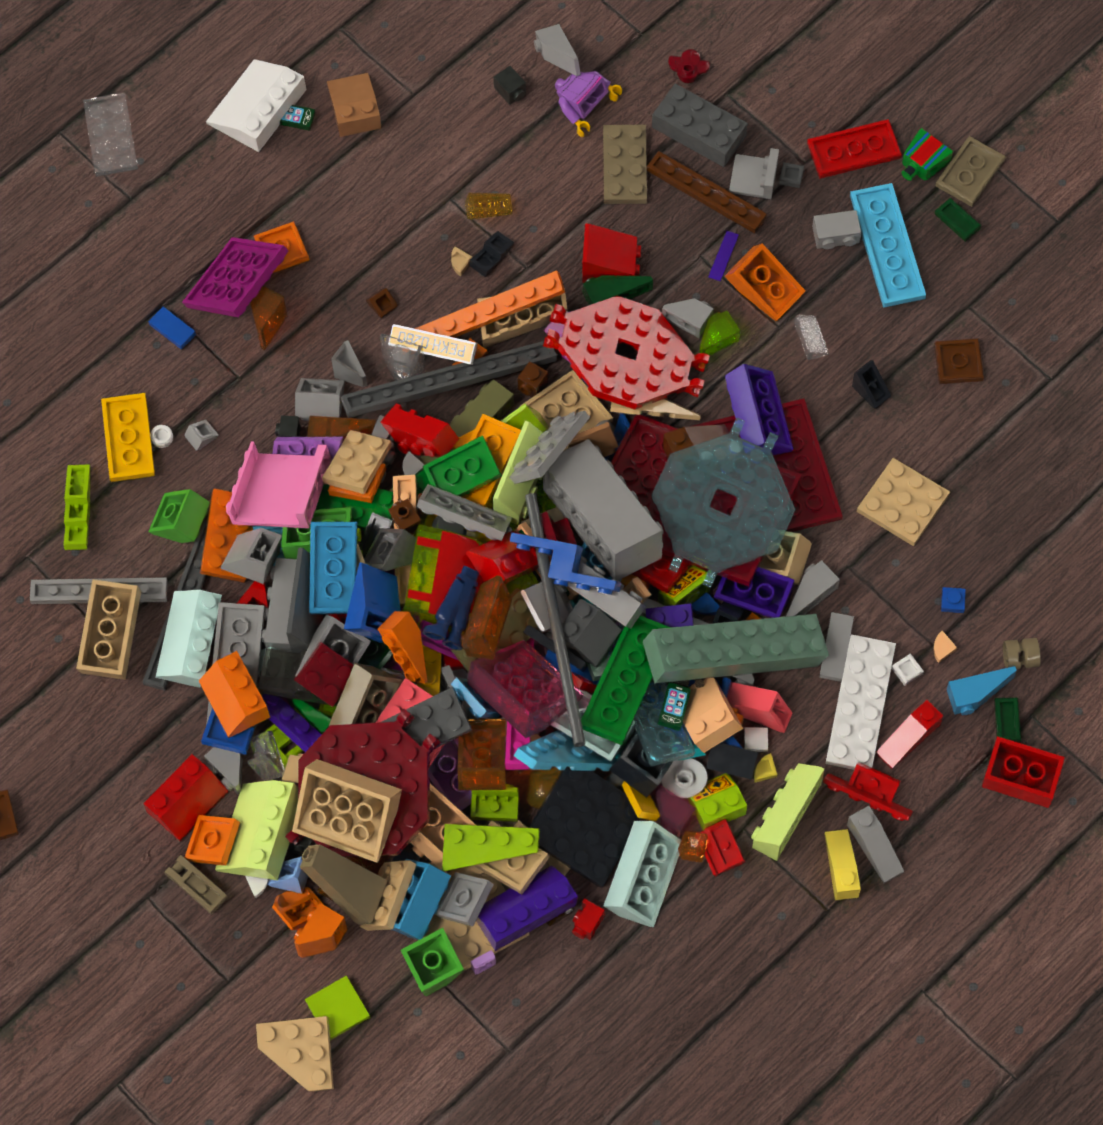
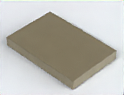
M969 136L936 181L935 186L972 207L1001 167L1006 156Z

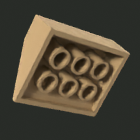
M316 759L306 766L304 770L292 832L377 863L398 811L402 789Z

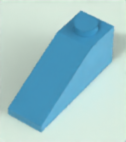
M1013 666L949 681L947 693L954 715L960 713L961 715H968L977 710L1014 679L1017 671L1016 667Z

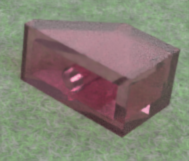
M659 784L655 788L657 810L660 814V825L680 838L694 819L696 808Z

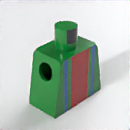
M921 128L903 155L902 164L905 168L901 172L902 176L909 181L916 175L923 180H928L951 162L953 151Z

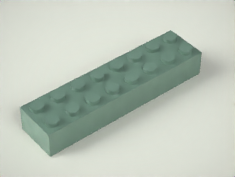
M816 614L653 629L643 640L654 683L818 667L829 656Z

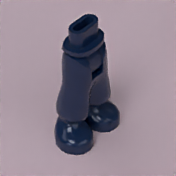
M463 566L461 573L456 575L435 614L437 623L425 626L422 632L423 635L434 640H443L442 644L450 649L462 650L464 643L461 634L468 625L471 605L477 590L475 587L479 585L476 582L480 574L479 572L470 567Z

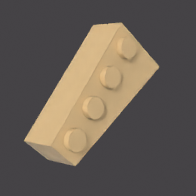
M565 293L482 326L483 347L486 348L549 325L550 316L555 304L563 306L567 312ZM487 297V298H479V299H477V301H478V302H481V301L486 300V299H488V298H490V297Z

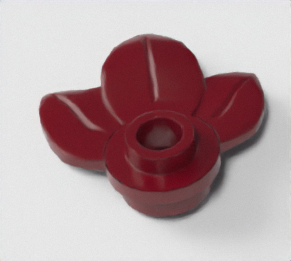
M694 49L685 50L681 57L671 55L668 59L670 69L677 72L680 81L684 83H692L699 74L706 73L710 68V62L700 60L699 52Z

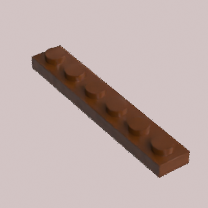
M660 151L657 152L647 165V171L754 234L766 219L767 214Z

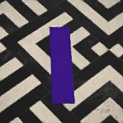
M726 231L708 278L721 281L739 234Z

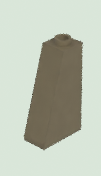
M320 844L309 845L302 854L300 868L355 923L359 925L372 924L388 880Z

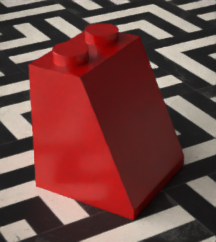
M585 224L582 283H585L592 277L597 278L602 275L639 276L640 264H636V258L641 257V245H637L636 236L592 224Z

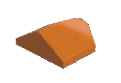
M305 887L302 894L286 891L276 896L272 908L291 930H298L300 927L304 928L308 922L307 916L311 909L317 908L322 902L309 887Z

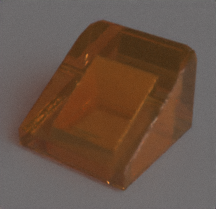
M685 831L678 847L681 859L701 863L704 859L708 835Z

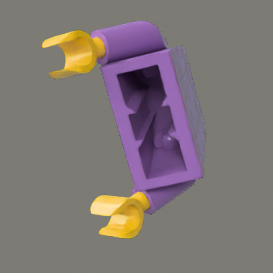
M596 71L580 72L581 75L579 76L571 74L566 80L559 78L555 83L560 108L572 124L575 123L577 125V134L580 137H584V132L580 128L584 127L588 132L590 131L589 123L581 121L580 118L585 119L608 92L609 99L612 101H617V94H622L620 85H610L611 82Z

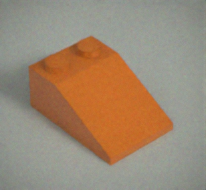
M763 243L753 246L725 275L738 292L775 321L805 292L804 288Z

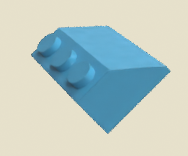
M410 860L417 865L394 928L391 930L420 940L428 932L429 923L438 910V903L448 888L451 875L431 864Z

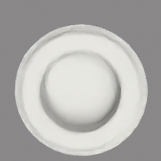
M158 425L150 433L153 445L158 448H166L173 441L172 430L166 425Z

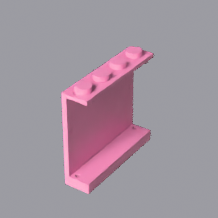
M251 442L244 454L243 466L239 468L237 483L233 485L231 500L226 505V513L229 515L232 524L309 528L324 485L322 477L332 461L327 445L318 444L315 456L258 453L255 443Z

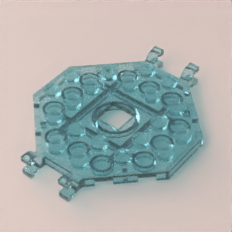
M736 418L729 434L671 453L652 493V499L658 508L661 521L666 533L669 535L675 553L669 569L678 572L683 558L709 570L702 584L710 588L717 573L735 565L750 562L766 554L769 555L777 552L795 512V507L771 452L778 436L770 432L763 448L738 437L745 422L739 418ZM718 489L737 497L730 516L709 507Z

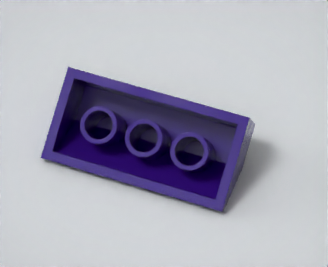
M742 364L726 374L727 390L731 398L732 409L735 414L744 453L762 458L793 451L773 371Z
M551 865L536 875L523 894L510 888L485 902L476 922L494 951H497L576 906L578 896L566 877Z

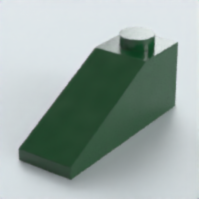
M602 275L597 278L592 277L583 283V295L588 305L615 296L630 300L653 290V279L651 276Z

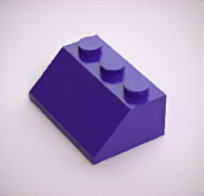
M758 567L749 587L722 577L714 598L769 618L781 617L786 609L793 591L794 579Z

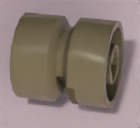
M1026 638L1021 643L1018 640L1003 641L1005 668L1015 666L1016 669H1020L1022 665L1025 668L1039 667L1040 648L1037 638Z

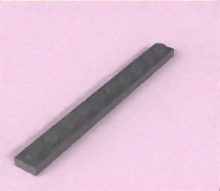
M544 341L475 359L473 365L460 363L341 396V402L348 418L394 406L396 403L409 402L519 372L526 367L529 361L537 366L557 361V355L554 348L543 347Z

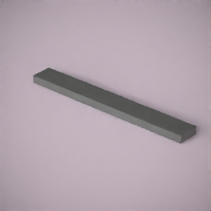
M203 521L201 524L200 533L195 540L177 591L203 590L208 576L200 574L207 522ZM169 612L143 679V685L163 691L166 690L168 680L155 677Z

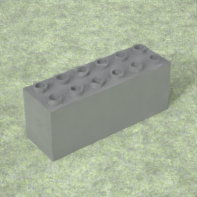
M587 439L563 451L543 475V490L563 516L568 518L570 525L612 579L620 580L661 559L663 548L662 526L659 522H655L652 519L648 508L640 504L636 493L628 489L624 478L616 474L612 463L604 459L600 448L597 445L594 446Z

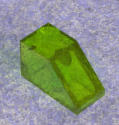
M727 310L722 313H715L708 319L699 353L712 355L739 341L740 329Z

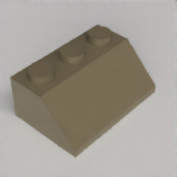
M355 663L329 726L375 723L404 679L370 665Z

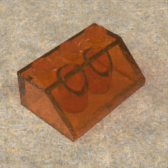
M495 576L482 583L478 593L475 594L474 607L468 617V626L466 632L461 637V646L467 656L494 660L512 602V597L501 576Z

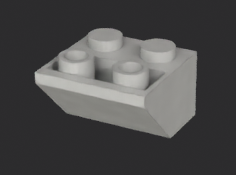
M264 528L239 534L221 565V569L264 584L271 567L280 553L282 535Z

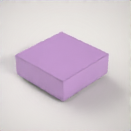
M492 950L471 961V968L475 975L496 965V957Z

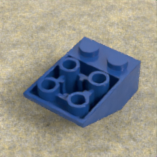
M359 562L344 629L374 641L383 642L382 636L377 629L394 611L401 612L397 576Z

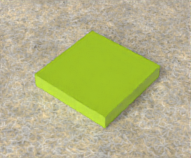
M347 976L305 999L314 1017L327 1016L329 1018L330 1040L370 1018L369 1013Z

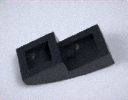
M497 231L484 242L483 249L470 259L469 266L484 277L488 276L514 246V242Z

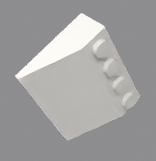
M254 59L207 119L206 123L259 152L278 128L280 120L292 105L298 102L307 90L304 76L288 67Z

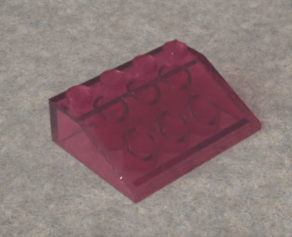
M525 640L471 662L467 683L525 738L545 730L567 711L560 672ZM574 686L578 702L583 698L584 694Z

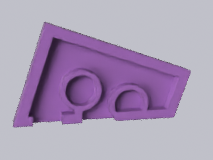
M277 437L274 441L272 454L315 456L319 444L327 445L333 460L342 445L343 437Z

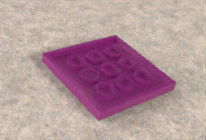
M232 237L182 303L190 309L239 318L246 311V307L251 300L258 295L264 283L271 278V274L276 267L283 262L284 257L289 251L284 245Z

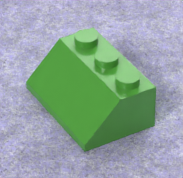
M351 507L315 510L311 522H353ZM311 524L309 528L283 527L281 548L285 559H297L298 548H304L310 553Z

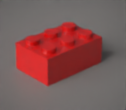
M997 736L982 788L1049 808L1065 757Z

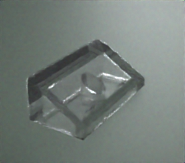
M806 315L795 316L794 324L807 359L811 360L829 355L816 317Z

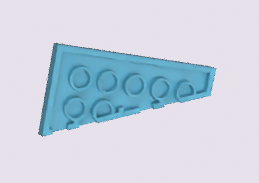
M559 730L519 747L514 754L517 759L532 770H550L552 766L559 770H565L568 766L571 770L594 771L596 767L603 771H609L616 760L614 758L612 761H609L586 746L575 747L573 738Z

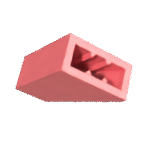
M731 682L727 700L731 707L738 709L737 714L743 715L745 719L785 733L793 713L777 691Z

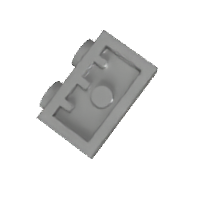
M771 148L770 155L765 156V158L736 154L729 192L771 199L779 149Z

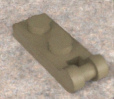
M180 855L175 860V865L172 868L168 867L164 873L212 915L228 898L227 895ZM183 869L187 872L181 877L179 873Z

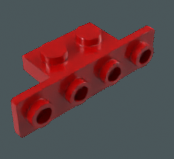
M860 762L856 764L849 782L830 773L823 780V783L827 784L829 789L836 792L841 790L849 794L848 796L855 801L863 800L869 803L870 807L875 810H885L891 813V816L897 820L904 821L905 819L909 821L913 814L912 810L892 802L900 785V780Z

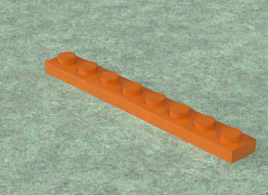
M554 271L415 329L455 338L566 292L560 273ZM402 349V353L405 357H409L411 355L418 353Z

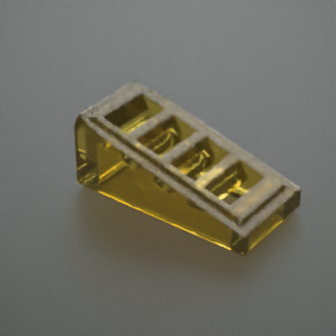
M468 193L465 200L467 219L510 215L513 212L510 194ZM500 201H503L504 208L500 207Z

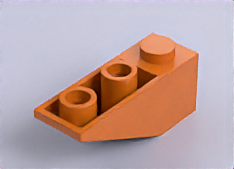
M394 611L377 630L382 636V641L393 653L394 660L403 669L406 679L412 683L426 684L428 680L420 629L410 612Z

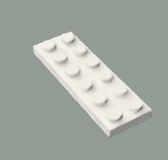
M851 634L825 764L854 770L856 764L860 762L872 768L896 643Z

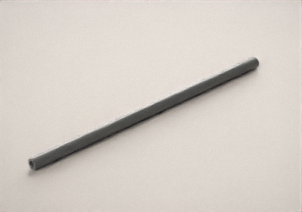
M529 493L525 496L532 535L533 537L545 539L536 494ZM535 548L573 744L575 747H582L586 743L553 579L548 577L550 569L549 557L546 554L538 553V548Z

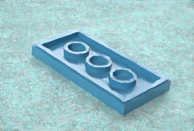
M311 522L309 613L347 614L357 574V522Z

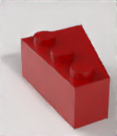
M397 403L380 421L398 444L397 448L404 454L410 451L413 455L441 457L447 454L460 439L448 423L428 415L422 418L417 416V411L412 409L409 412L404 411L402 406Z

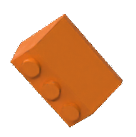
M237 651L217 660L199 680L228 738L270 718L268 708Z

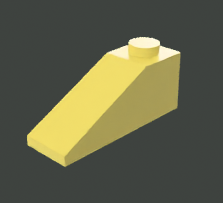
M848 829L825 832L835 900L858 898L861 890Z

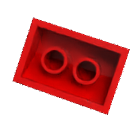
M510 531L504 535L502 541L491 540L466 552L490 592L535 571L539 567L535 548L530 547V551L516 548L517 544L510 542L511 533H521Z
M191 754L143 804L146 812L181 842L195 827L198 815L206 816L228 793V790L205 764Z

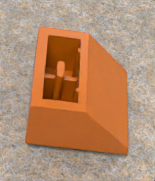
M322 903L317 908H312L307 916L308 922L304 928L300 927L294 936L298 956L303 958L335 950L347 932L344 916Z

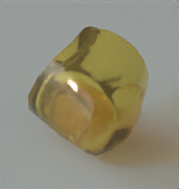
M554 768L550 770H534L529 773L527 802L530 806L540 809L561 770Z

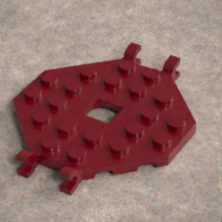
M406 709L399 713L395 722L330 725L298 760V799L305 767L316 759L402 789L398 811L381 856H398L430 821L429 754L441 742L430 733L423 741V745L420 746L404 730L415 719ZM291 830L285 837L297 846L304 836ZM312 839L317 845L320 844L343 857H360Z

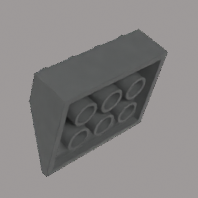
M298 548L286 633L293 658L295 659L304 658L314 633L327 615L309 613L310 553L304 548Z

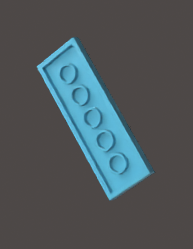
M893 184L850 191V198L854 210L857 211L861 235L883 308L925 299L926 292Z

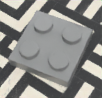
M455 872L435 914L442 919L473 927L494 884L486 879Z

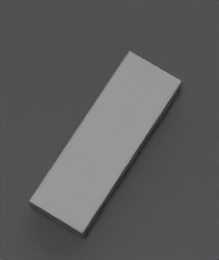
M831 613L826 639L829 656L822 662L819 678L842 682L854 616Z

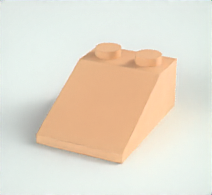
M715 677L703 678L688 687L691 691L683 723L694 744L703 753L743 729Z

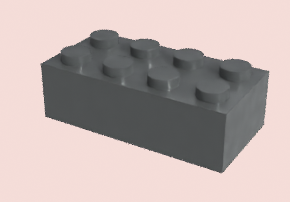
M676 83L652 114V128L722 167L726 166L747 136V122Z

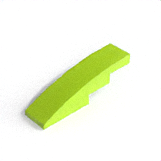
M68 465L64 497L66 504L64 515V549L86 550L88 546L90 513V465Z

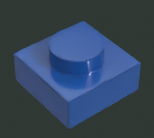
M943 587L941 612L964 613L965 589Z

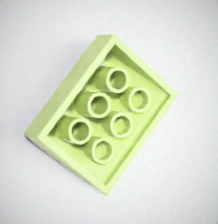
M270 780L242 785L232 818L238 820L240 825L226 866L216 865L215 870L217 872L278 881L290 843L285 836L293 829L298 804V787L294 783Z

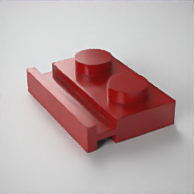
M726 819L705 828L701 832L695 833L715 877L746 862Z

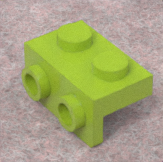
M479 783L477 786H472L471 820L518 822L519 788L510 784L494 787L487 783Z

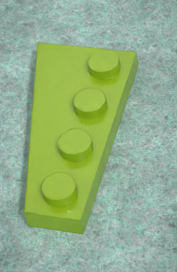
M445 824L442 871L539 853L540 829Z

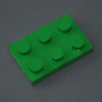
M483 435L423 466L432 486L459 497H463L502 477Z

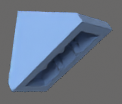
M302 856L284 861L278 881L269 879L267 885L302 894L308 879V875L300 868Z

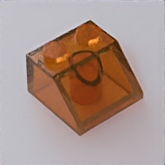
M262 286L258 295L251 300L250 305L260 347L265 351L288 315L284 296Z

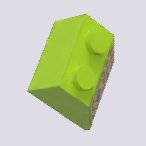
M692 565L668 594L658 589L657 601L665 606L692 604L706 592L710 593L711 575Z
M727 773L708 780L702 792L687 798L702 830L724 819L730 822L746 815L747 804L737 784Z

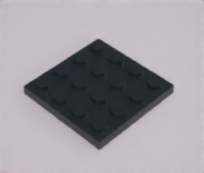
M567 766L565 770H561L529 828L540 829V849L601 888L604 886L625 848L634 821H640L641 818L637 817L624 792L592 771L571 770Z

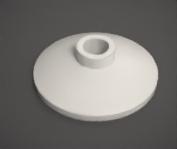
M695 759L676 760L669 767L661 783L670 795L678 798H690L699 794L705 788L707 772L705 767Z

